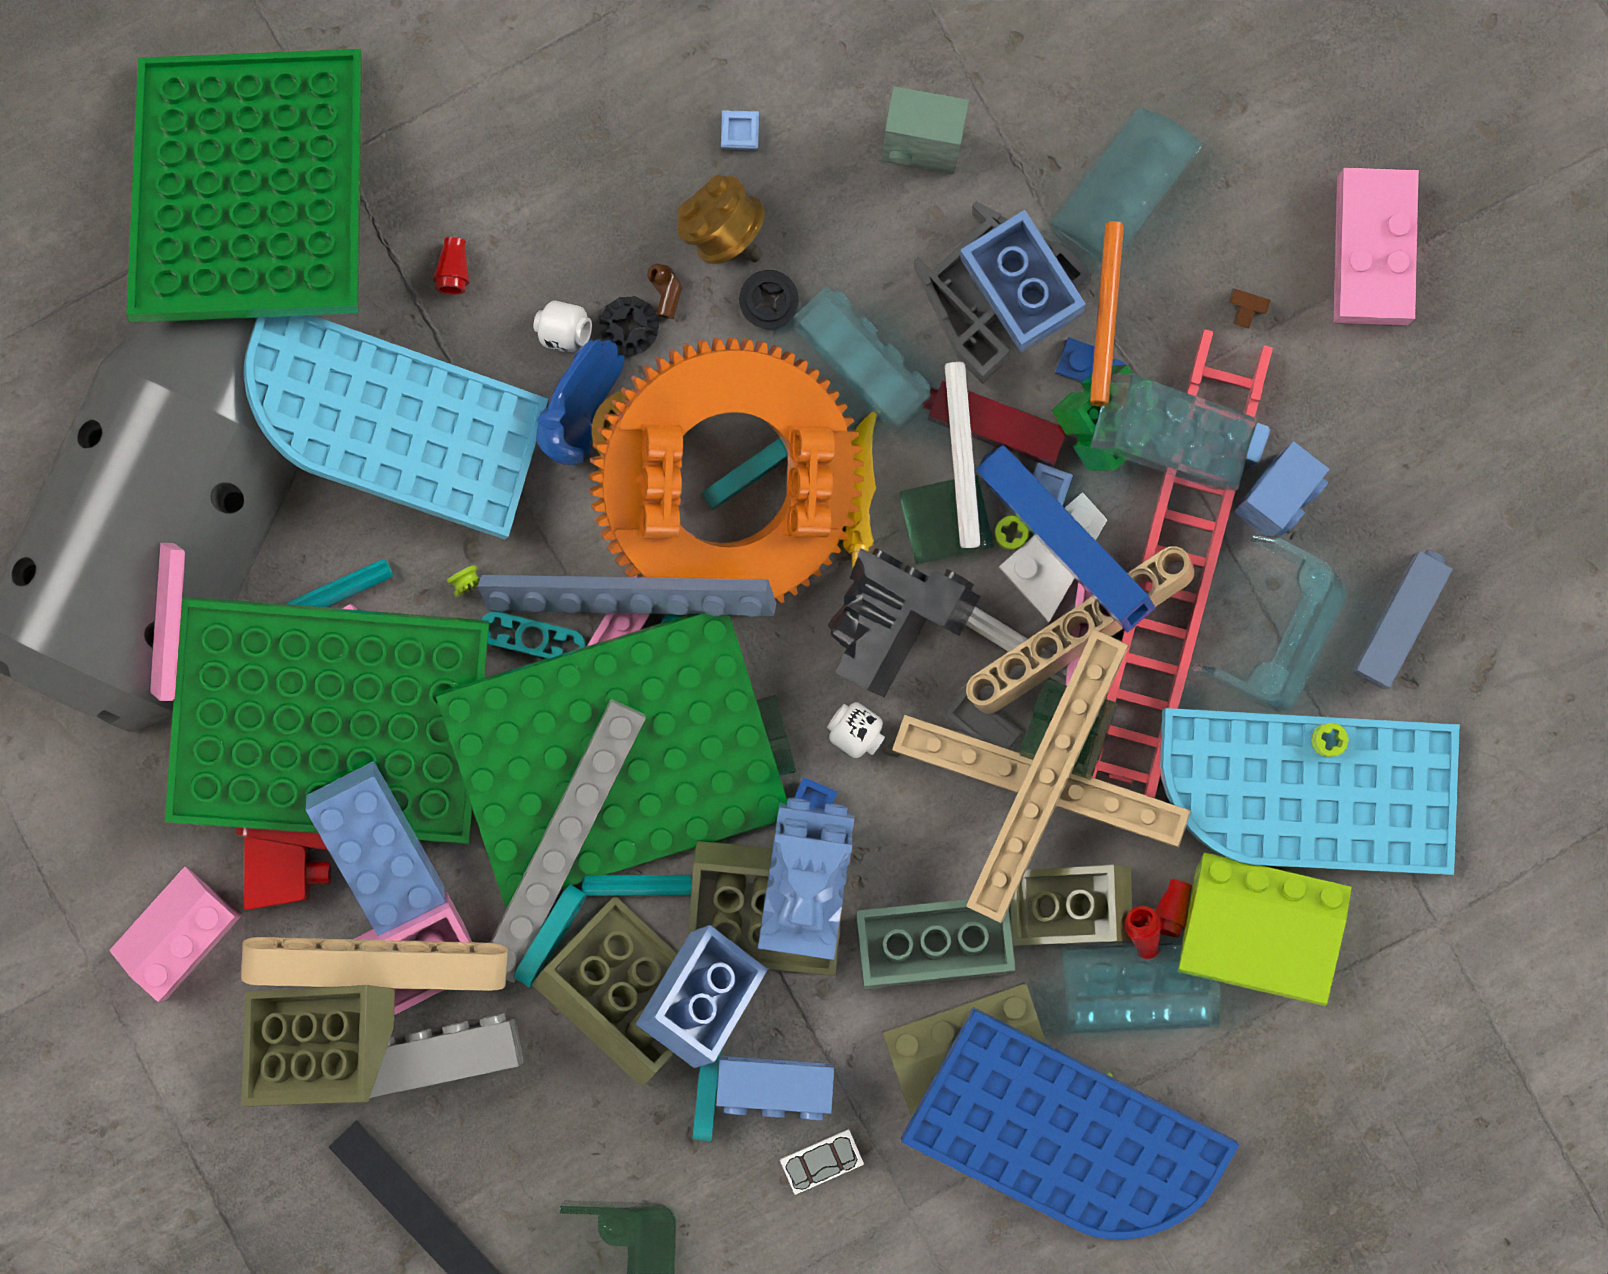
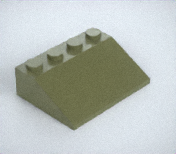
M697 841L693 866L688 935L690 932L711 925L767 969L836 975L841 915L834 960L758 948L773 848Z
M613 896L546 966L532 985L641 1087L674 1054L637 1026L636 1022L677 956V953L621 900Z
M1022 982L882 1031L911 1118L973 1007L1046 1043L1026 983Z
M371 985L245 992L241 1106L368 1102L394 1028L395 989Z

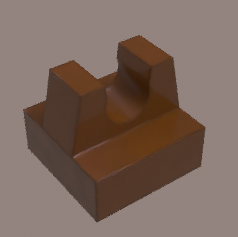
M1233 288L1228 301L1238 305L1233 323L1249 329L1255 311L1266 314L1271 300Z

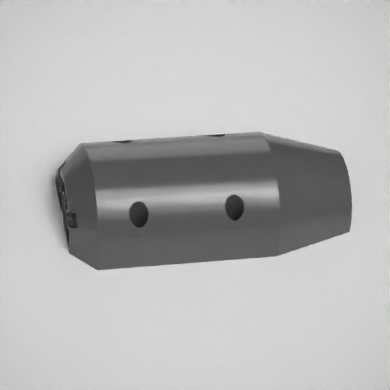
M257 317L137 322L101 361L0 571L1 674L11 677L12 680L91 717L95 716L110 725L129 732H135L172 718L173 701H160L150 693L160 543H175L185 551L182 596L237 600L299 470V467L286 459L264 435L255 420L246 395L243 366L245 353ZM103 433L99 443L94 446V440L97 435ZM242 495L244 497L243 507L235 513H230L228 508L229 501L234 496ZM36 568L35 577L30 583V573Z

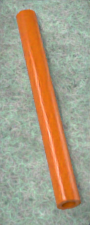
M1114 221L1105 223L1090 395V404L1094 406H1108L1110 397L1124 224Z

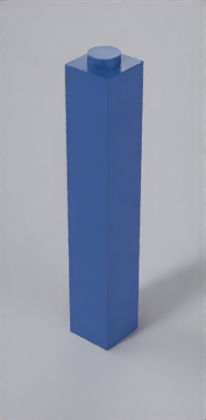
M1004 445L983 457L980 466L975 469L983 482L1127 633L1156 608L1149 595Z

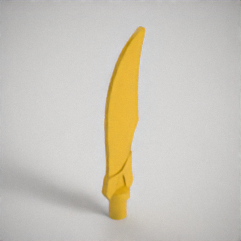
M871 412L857 426L855 431L858 432L859 436L851 441V444H857L862 447V451L854 455L853 458L864 462V466L854 470V473L864 477L863 482L854 484V488L862 492V497L853 498L851 503L859 507V512L848 513V517L855 524L854 526H846L845 533L848 539L843 541V547L852 555V569L860 549L862 548L869 552V548L874 543L870 526L869 508L876 491L872 456L873 431L877 418L875 412Z

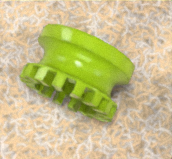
M1010 515L998 522L994 536L1000 547L1006 550H1015L1024 545L1028 538L1029 530L1016 516ZM1011 523H1015L1018 525L1017 531L1022 533L1021 539L1015 538L1012 543H1008L1005 541L1006 535L1001 533V528H1008Z
M476 564L461 570L447 579L449 585L455 586V591L453 592L455 597L468 593L469 587L471 590L478 587L480 577L476 574L478 570Z
M1336 723L1321 724L1315 728L1311 735L1312 748L1323 757L1339 756L1348 746L1349 739L1346 730ZM1333 730L1335 732L1334 738L1339 743H1337L1338 746H1330L1327 750L1325 749L1326 742L1321 737L1322 734H1330Z

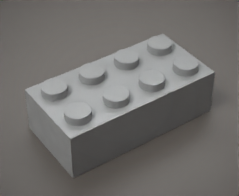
M505 1013L479 1019L480 1026L470 1028L468 1021L458 1022L442 1027L443 1033L433 1036L431 1029L416 1031L405 1035L406 1041L395 1043L394 1036L390 1037L370 1098L520 1066L524 1063L515 1018L506 1020Z

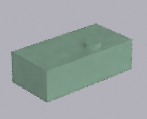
M893 86L881 161L954 174L969 100Z
M969 899L856 911L864 991L1014 975L1016 970L1009 908L1001 923L966 907Z

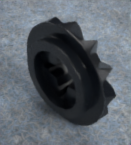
M763 270L751 275L744 282L739 295V304L743 316L755 327L768 330L785 326L796 314L799 302L798 291L793 281L785 274L775 270ZM760 287L770 295L783 292L775 300L778 313L771 310L769 306L756 309L763 300Z
M636 296L619 297L606 305L600 317L599 328L603 341L610 340L615 343L618 354L632 356L640 354L652 346L658 335L659 322L657 314L648 302ZM630 311H633L634 322L639 324L640 327H645V329L632 330L630 335H628L627 341H625L624 329L613 322L626 321Z

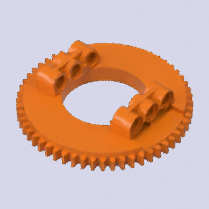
M718 337L713 338L711 349L706 341L698 340L697 351L691 345L684 344L683 356L676 350L672 349L669 351V363L659 356L655 358L658 370L655 371L645 365L643 367L646 376L645 380L633 375L631 379L635 389L632 391L625 387L621 388V392L626 398L625 402L614 399L611 402L618 411L617 414L605 413L603 416L611 424L610 428L598 427L597 431L606 439L603 442H593V447L601 451L602 454L601 456L590 458V462L600 468L589 473L588 476L593 481L599 482V485L589 489L591 495L600 497L599 500L591 504V508L594 511L603 512L594 521L598 526H607L600 533V537L605 541L612 540L606 548L611 554L619 553L614 561L619 566L627 565L624 573L629 577L638 575L637 577L765 579L769 580L774 598L780 603L785 602L784 593L786 592L796 596L798 594L796 586L799 584H803L806 587L810 586L808 579L810 575L814 574L820 577L822 574L819 567L822 564L830 566L832 562L829 559V555L831 552L839 554L841 550L837 543L840 539H848V536L842 530L843 526H854L855 524L848 517V513L859 512V507L851 503L853 498L862 497V492L855 489L854 484L864 481V477L854 473V470L864 466L863 461L853 458L854 455L862 451L861 446L851 444V441L859 436L858 432L853 429H847L854 422V419L848 415L842 416L848 407L843 402L835 403L840 395L838 391L833 389L826 391L830 381L825 378L817 380L820 372L813 367L806 371L808 362L801 358L794 363L795 354L786 351L781 356L782 348L773 345L768 351L767 343L763 341H758L755 347H753V341L748 338H743L739 347L738 340L734 337H728L725 346L722 339ZM730 412L751 414L767 422L779 435L786 448L788 467L785 501L774 519L762 530L748 538L727 543L699 539L689 534L680 525L679 506L682 487L680 468H682L683 436L694 425L717 414Z

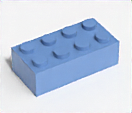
M374 761L306 795L307 814L377 936L446 903L444 884Z

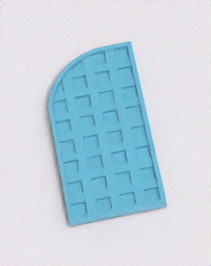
M314 315L256 318L243 366L246 395L257 424L271 444L286 459L308 473L504 540L509 537L536 444L537 419L546 408L548 398Z
M1172 708L1162 709L1160 771L1166 795L1170 804L1191 811L1186 825L1187 830L1198 841L1217 854L1250 865L1454 875L1459 724ZM1336 723L1346 730L1349 741L1347 748L1342 754L1334 757H1323L1312 748L1311 735L1319 725ZM1333 730L1330 734H1322L1321 737L1326 742L1325 749L1327 750L1330 746H1338L1337 743H1339L1334 738L1335 732Z

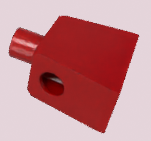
M244 837V909H258L309 900L310 885H330L331 863L310 862V847Z

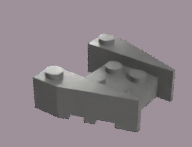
M976 201L972 205V215L981 225L934 270H931L919 257L914 259V269L957 359L960 362H964L965 367L984 384L1010 359V350L987 328L997 318V315L961 261L960 250L1008 219ZM1044 238L1076 290L1080 293L1090 284L1092 274L1066 247Z

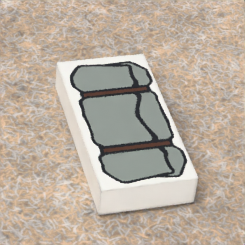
M849 1129L780 1159L795 1195L864 1165Z

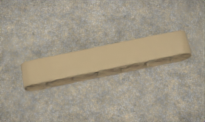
M1169 546L1127 574L1138 585L1142 582L1153 583L1148 595L1156 607L1192 581L1194 567L1188 554L1182 548ZM1171 562H1184L1183 570L1179 573H1166V569ZM1092 596L973 675L966 685L968 699L979 711L986 714L995 713L1079 658L1093 629L1111 637L1123 628L1113 617L1103 615L1104 608ZM1081 623L1088 624L1089 630L1084 636L1080 638L1072 636V631L1076 625ZM1046 645H1057V652L1053 657L1048 659L1040 657L1041 651ZM1017 665L1026 666V671L1021 678L1017 680L1009 679V673L1013 667ZM993 686L994 693L991 698L985 701L978 700V693L983 687Z
M252 937L242 942L241 980L251 985L338 987L371 985L398 989L492 991L503 989L506 985L508 948L497 943Z

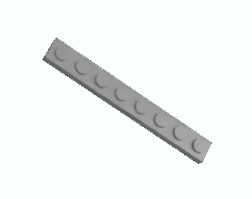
M610 699L490 943L501 944L508 948L506 980L510 982H515L514 974L542 928L646 719L645 714L613 699Z

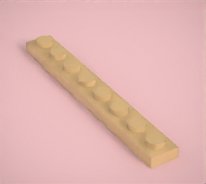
M1093 629L966 907L1000 923L1003 921L1130 645Z
M907 715L903 717L892 749L898 754L1017 794L1034 759ZM1074 771L1071 772L1056 804L1058 808L1177 848L1180 846L1191 813L1190 810Z

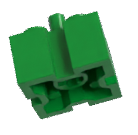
M1112 365L1108 406H1094L1090 404L1092 374H1090L1081 383L1084 388L1083 392H1071L1051 410L1065 434H1075L1078 438L1077 443L1073 447L1087 471H1115L1134 453L1130 444H1144L1163 426L1149 401L1139 402L1136 397L1141 387L1128 365Z

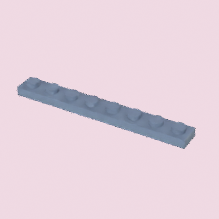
M481 575L478 584L487 609L500 612L547 611L675 615L707 613L712 616L746 615L754 617L774 616L777 605L769 580Z

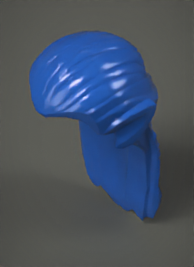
M600 339L596 341L590 340L579 349L574 356L572 364L558 382L550 398L551 401L548 408H545L537 419V444L548 457L557 463L578 465L583 463L591 452L592 423L595 413L620 376L624 366V355H618L616 344L610 340L603 342Z

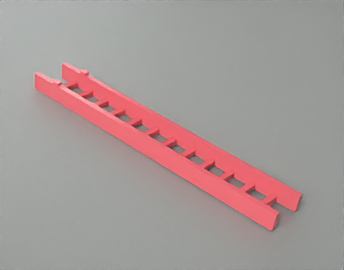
M1205 329L1201 333L1140 564L1167 548L1157 545L1164 519L1210 531L1212 535L1206 558L1187 553L1194 566L1203 568L1196 594L1180 590L1170 597L1193 604L1187 630L1145 618L1135 626L1183 639L1184 642L1179 661L1176 666L1129 653L1135 627L1128 633L1123 629L1120 641L1130 646L1104 700L1101 720L1098 722L1085 775L1096 778L1097 771L1108 773V778L1130 784H1132L1133 780L1145 783L1143 795L1155 798L1161 776V729L1158 738L1110 725L1116 698L1161 711L1164 708L1178 709L1273 350L1272 347L1265 345L1261 348L1253 379L1205 366L1213 331ZM1202 377L1250 389L1244 414L1195 402ZM1192 412L1240 425L1234 450L1186 438ZM1186 448L1230 460L1231 463L1225 486L1177 474L1182 449ZM1173 483L1222 496L1215 522L1168 510L1167 506ZM1142 582L1139 586L1144 591L1150 592L1153 583ZM1130 663L1174 675L1168 702L1119 689L1125 664ZM1111 735L1155 747L1149 774L1100 761L1106 736Z

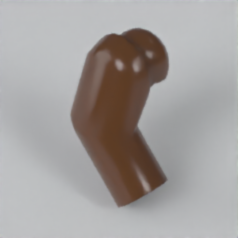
M654 264L649 268L647 276L661 295L656 314L667 319H674L682 292V285L670 267Z

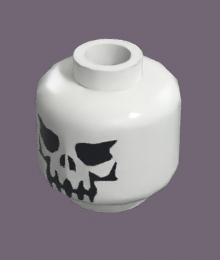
M551 301L545 306L544 310H539L533 325L534 331L538 332V338L542 346L567 353H574L580 346H584L589 341L592 330L591 319L587 317L583 307L560 301Z
M854 702L849 706L843 704L827 726L831 731L829 736L831 743L852 758H859L865 752L873 755L885 738L880 734L883 725L882 719L858 702Z

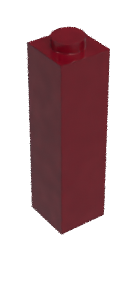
M942 381L939 389L931 387L924 409L930 410L927 420L950 429L946 382ZM967 390L971 437L999 448L1004 445L1012 453L1050 467L1054 466L1066 436L1060 425Z

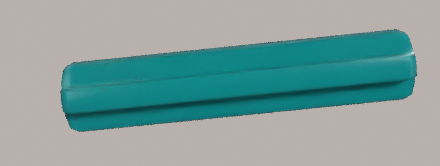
M381 559L297 597L287 604L327 608L392 578L393 572L388 561Z
M691 875L585 876L582 880V892L586 893V896L691 895L693 877Z

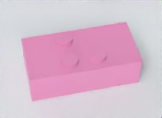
M1343 168L1337 176L1333 323L1408 326L1415 319L1419 170Z

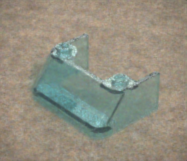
M1254 535L1251 542L1299 566L1296 582L1303 596L1272 662H1262L1256 665L1251 670L1246 682L1216 667L1194 663L1191 670L1270 711L1284 713L1292 710L1298 703L1345 602L1347 588L1340 576L1325 561L1279 537Z

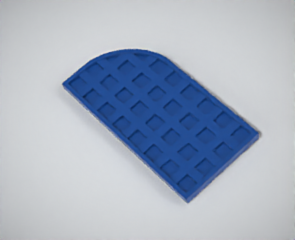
M975 1007L969 1013L901 1136L902 1143L1084 1234L1105 1239L1145 1237L1169 1229L1182 1222L1200 1208L1210 1197L1239 1147L1237 1140Z

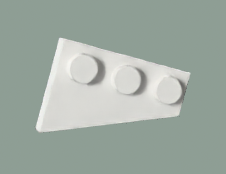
M1082 492L1065 507L1074 519L1096 540L1107 519ZM1035 536L1029 539L999 566V569L1048 623L1074 580V576Z

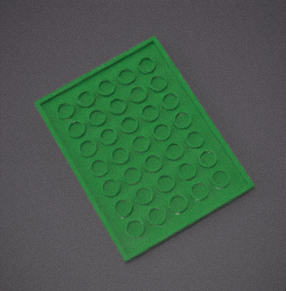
M361 49L138 58L126 309L129 322L359 313L362 122Z
M182 596L165 822L318 833L306 812V795L374 761L418 840L469 844L472 805L436 700V693L484 678L489 620Z
M690 614L436 693V700L505 906L509 905L610 699L645 714L646 719L561 889L568 887L570 884L581 883L585 876L607 875L694 848L697 845V841L713 842L777 822L779 803H787V798L730 615Z

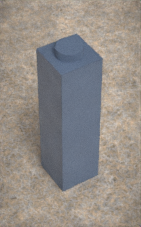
M1426 550L1425 553L1419 551L1413 554L1354 665L1352 673L1382 689L1391 687L1453 568L1445 565L1447 561L1445 557L1431 550Z

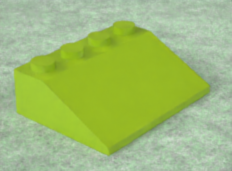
M1204 852L1195 870L1178 972L1326 1006L1347 921L1352 887L1261 865L1245 864Z

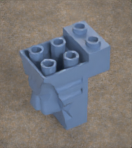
M788 798L787 803H779L758 943L759 949L834 960L843 904L844 885H846L847 866L849 865L852 852L854 813H848V807L838 804H825V809L810 807V801L798 798Z

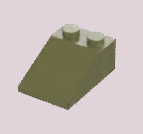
M1101 865L1026 870L1010 904L1013 946L1132 942L1124 930V921L1129 911L1132 910L1131 866Z

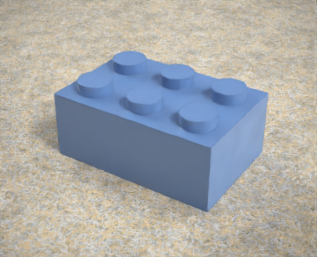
M1025 210L960 250L961 261L1020 353L1085 314L1086 303Z
M1293 441L1275 457L1233 513L1266 539H1270L1275 534L1281 537L1289 529L1291 530L1305 513L1300 507L1304 508L1307 503L1309 504L1313 499L1315 500L1328 484V481L1323 477L1330 469Z
M711 925L690 932L636 1022V1025L693 1068L713 1063L768 969Z
M721 1056L719 1060L716 1106H724V1113L747 1115V1108L762 1109V1116L785 1117V1111L800 1112L801 1119L823 1120V1113L831 1114L834 1063Z

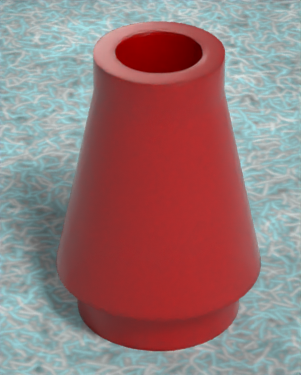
M458 237L444 238L443 248L432 279L436 283V291L440 293L460 295L465 293V287L470 284L465 250L466 241Z
M1170 879L1168 888L1154 910L1161 918L1160 934L1179 938L1182 930H1185L1189 896L1192 888L1190 884L1181 880Z
M1139 906L1129 911L1124 921V930L1136 947L1138 955L1143 959H1152L1160 951L1161 918L1150 907Z

